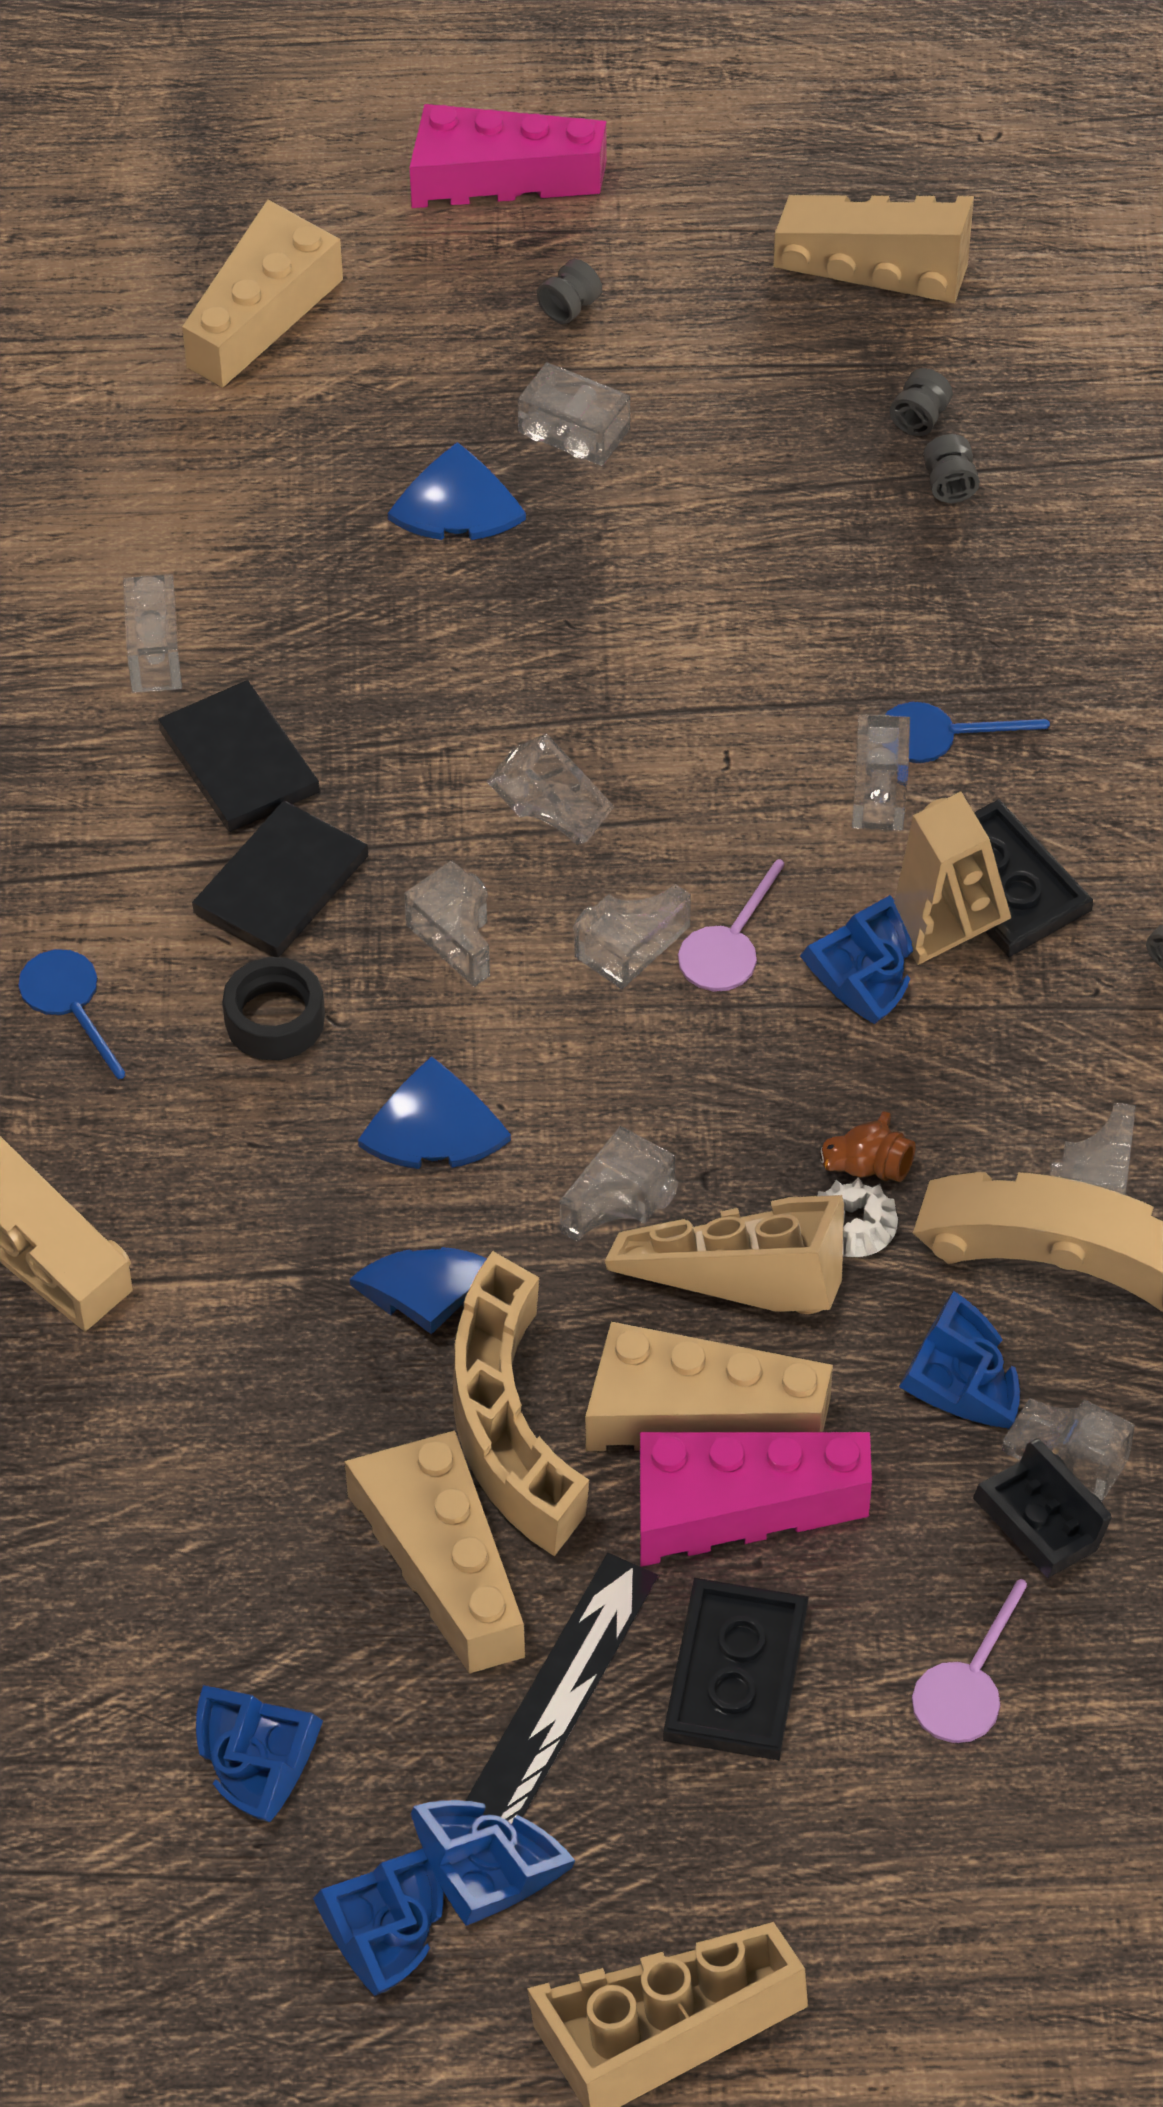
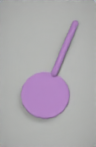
M781 859L773 863L731 928L724 926L704 927L692 932L682 942L678 953L679 968L689 982L698 988L713 992L728 991L743 985L752 976L757 963L755 947L749 938L741 933V930L783 869L784 862Z
M1024 1579L1016 1581L970 1665L962 1662L941 1663L928 1669L916 1682L912 1695L914 1716L921 1727L936 1739L951 1743L971 1742L985 1735L996 1723L1000 1709L998 1689L990 1676L980 1669L1027 1587Z

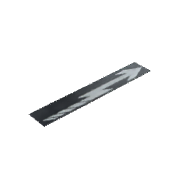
M607 1552L465 1800L483 1803L486 1807L483 1816H500L511 1824L517 1815L523 1818L659 1577L658 1574Z

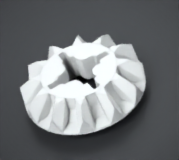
M858 1177L852 1184L842 1185L839 1181L835 1180L831 1189L826 1192L818 1191L817 1196L842 1195L844 1209L848 1212H854L857 1208L865 1207L863 1220L855 1218L851 1223L847 1222L843 1227V1256H869L879 1252L891 1242L898 1226L895 1200L883 1194L880 1184L872 1188L863 1185Z

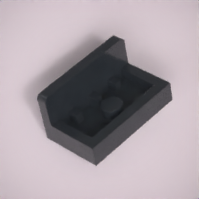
M1039 1438L1027 1443L1019 1463L979 1483L973 1496L978 1505L1047 1578L1096 1552L1112 1519L1111 1513L1104 1507L1102 1501L1095 1494L1091 1493L1066 1467L1064 1461L1054 1454Z

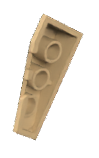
M842 1195L788 1197L771 1201L773 1211L740 1217L738 1208L720 1211L721 1218L712 1220L705 1225L693 1227L690 1221L681 1219L622 1231L618 1233L605 1259L606 1268L608 1271L775 1312L796 1311L800 1314H814L822 1310H830L842 1282L843 1197Z

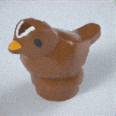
M883 1111L877 1121L860 1124L844 1136H835L827 1139L821 1147L820 1160L826 1171H845L856 1177H869L876 1174L883 1181L892 1179L901 1182L911 1168L916 1145L914 1141L905 1138L903 1133L890 1131L891 1113Z

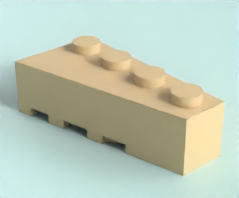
M789 195L775 231L773 267L955 303L968 266L974 196H957L955 203L936 202L935 196H916L915 202H890L889 196H871L870 200L866 202H851L847 196Z
M267 200L182 326L187 368L222 388L226 386L343 280L340 239L276 203Z
M0 1136V1263L86 1332L133 1291L129 1269L131 1261L126 1252L116 1242L105 1239Z
M611 1322L585 1416L586 1451H606V1445H634V1451H640V1432H823L831 1398L833 1365Z
M455 1430L345 1461L348 1497L358 1511L361 1510L372 1526L373 1534L384 1550L388 1549L402 1570L403 1578L412 1591L417 1592L430 1611V1617L468 1673L525 1658L524 1623Z
M774 1922L696 1943V1950L665 1957L663 1952L640 1958L641 1965L605 1974L604 1969L601 1968L579 1974L580 1981L552 1989L549 1983L527 1988L533 2026L583 2107H621L808 2007L805 1968Z

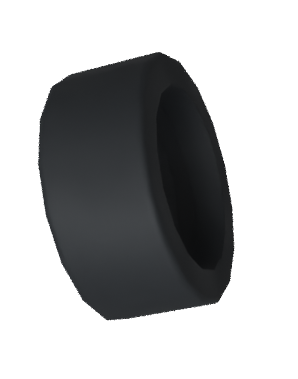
M266 957L254 960L235 971L224 987L222 1006L225 1027L230 1040L245 1054L261 1060L277 1061L295 1057L313 1046L323 1031L325 1019L323 990L318 977L302 963L281 957ZM268 992H287L299 997L305 1003V1009L300 1016L291 1022L277 1026L257 1024L248 1020L242 1012L247 1002L258 995Z

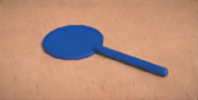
M909 702L899 704L887 711L880 721L879 738L882 746L893 757L905 762L924 763L934 761L946 754L953 744L954 734L1047 729L1050 726V722L1047 719L952 724L950 717L940 708L928 703Z
M60 949L40 953L28 961L20 973L18 984L23 1001L33 1010L46 1015H64L73 1012L115 1077L123 1079L125 1071L82 1008L89 1003L96 992L98 978L93 964L82 954L72 950Z

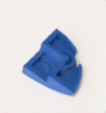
M457 442L433 461L410 484L388 512V520L409 532L432 539L442 540L444 538V531L453 534L469 531V538L474 540L493 536L517 526L526 520V513L499 479L472 453Z
M889 895L853 915L845 926L808 945L800 957L838 999L863 1018L876 1024L893 1010L908 987L910 977L907 975L902 980L904 959L910 956L913 948L911 938L896 908L894 899Z
M431 1056L398 1088L379 1110L358 1139V1146L381 1160L403 1167L419 1169L422 1166L421 1158L438 1161L448 1157L449 1165L453 1168L491 1155L511 1141V1134L492 1111L460 1079Z
M445 1247L416 1251L404 1250L385 1256L361 1269L349 1279L350 1286L389 1315H392L398 1309L432 1334L461 1305L464 1306L466 1295L487 1258L468 1251Z
M953 1291L920 1345L899 1388L953 1415L974 1422L1007 1429L1015 1421L1020 1402V1387L1016 1368L1011 1366L1006 1373L1004 1372L1003 1357L997 1348L1003 1339L989 1320L975 1306Z
M203 1685L196 1714V1736L199 1754L204 1759L211 1760L214 1770L221 1781L219 1782L215 1779L213 1785L222 1796L246 1814L271 1822L300 1778L318 1737L323 1720L310 1712L262 1703L253 1695Z
M442 1800L416 1805L412 1809L411 1816L424 1853L442 1890L465 1926L485 1919L524 1900L572 1869L575 1859L555 1838L519 1815L514 1817L511 1824L500 1816H483L486 1808L483 1803Z
M423 1848L384 1861L373 1872L321 1889L313 1898L323 1921L341 1953L359 1979L374 1996L400 1983L425 1958L430 1950V1946L428 1944L424 1946L428 1937L431 1923L438 1921L442 1917L443 1890L428 1862Z

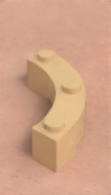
M986 1172L951 1175L929 1181L913 1234L947 1264L990 1258L1044 1262L1066 1270H1077L1108 1281L1144 1299L1163 1312V1221L1151 1216L1153 1206L1092 1184L1033 1173L1018 1172L1016 1181H992V1178Z
M492 1251L478 1271L466 1295L464 1309L456 1334L453 1370V1408L456 1428L464 1455L475 1478L492 1503L527 1538L555 1556L586 1516L589 1479L558 1457L540 1436L536 1438L521 1412L522 1404L514 1382L512 1363L526 1329L537 1314L539 1277Z

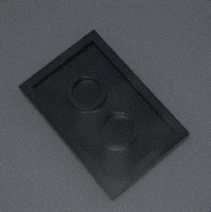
M248 680L158 718L160 732L228 832L272 814L283 801L294 804L320 792L319 780Z
M1000 799L974 812L990 839L1011 919L985 932L1008 957L1013 956L1092 911L1093 899Z
M283 801L192 902L193 913L269 955L280 957L369 856L368 844Z
M694 1578L663 1731V1741L780 1761L809 1596Z

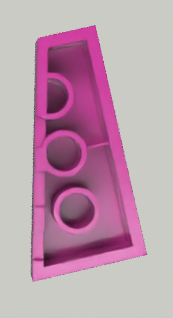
M424 104L409 167L411 208L428 207V200L450 199L451 205L470 204L469 197L497 195L498 202L513 201L515 197L528 192H537L540 198L600 194L607 162L606 121Z
M640 1432V1567L660 1563L663 1556L687 1551L688 1556L711 1552V1546L743 1539L744 1543L748 1544L766 1540L768 1533L794 1528L796 1532H802L869 1517L872 1488L870 1432Z

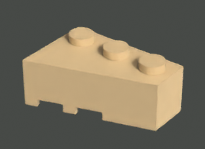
M962 792L949 798H941L931 802L923 811L913 815L894 903L911 938L913 948L911 955L917 965L1011 919L990 839Z

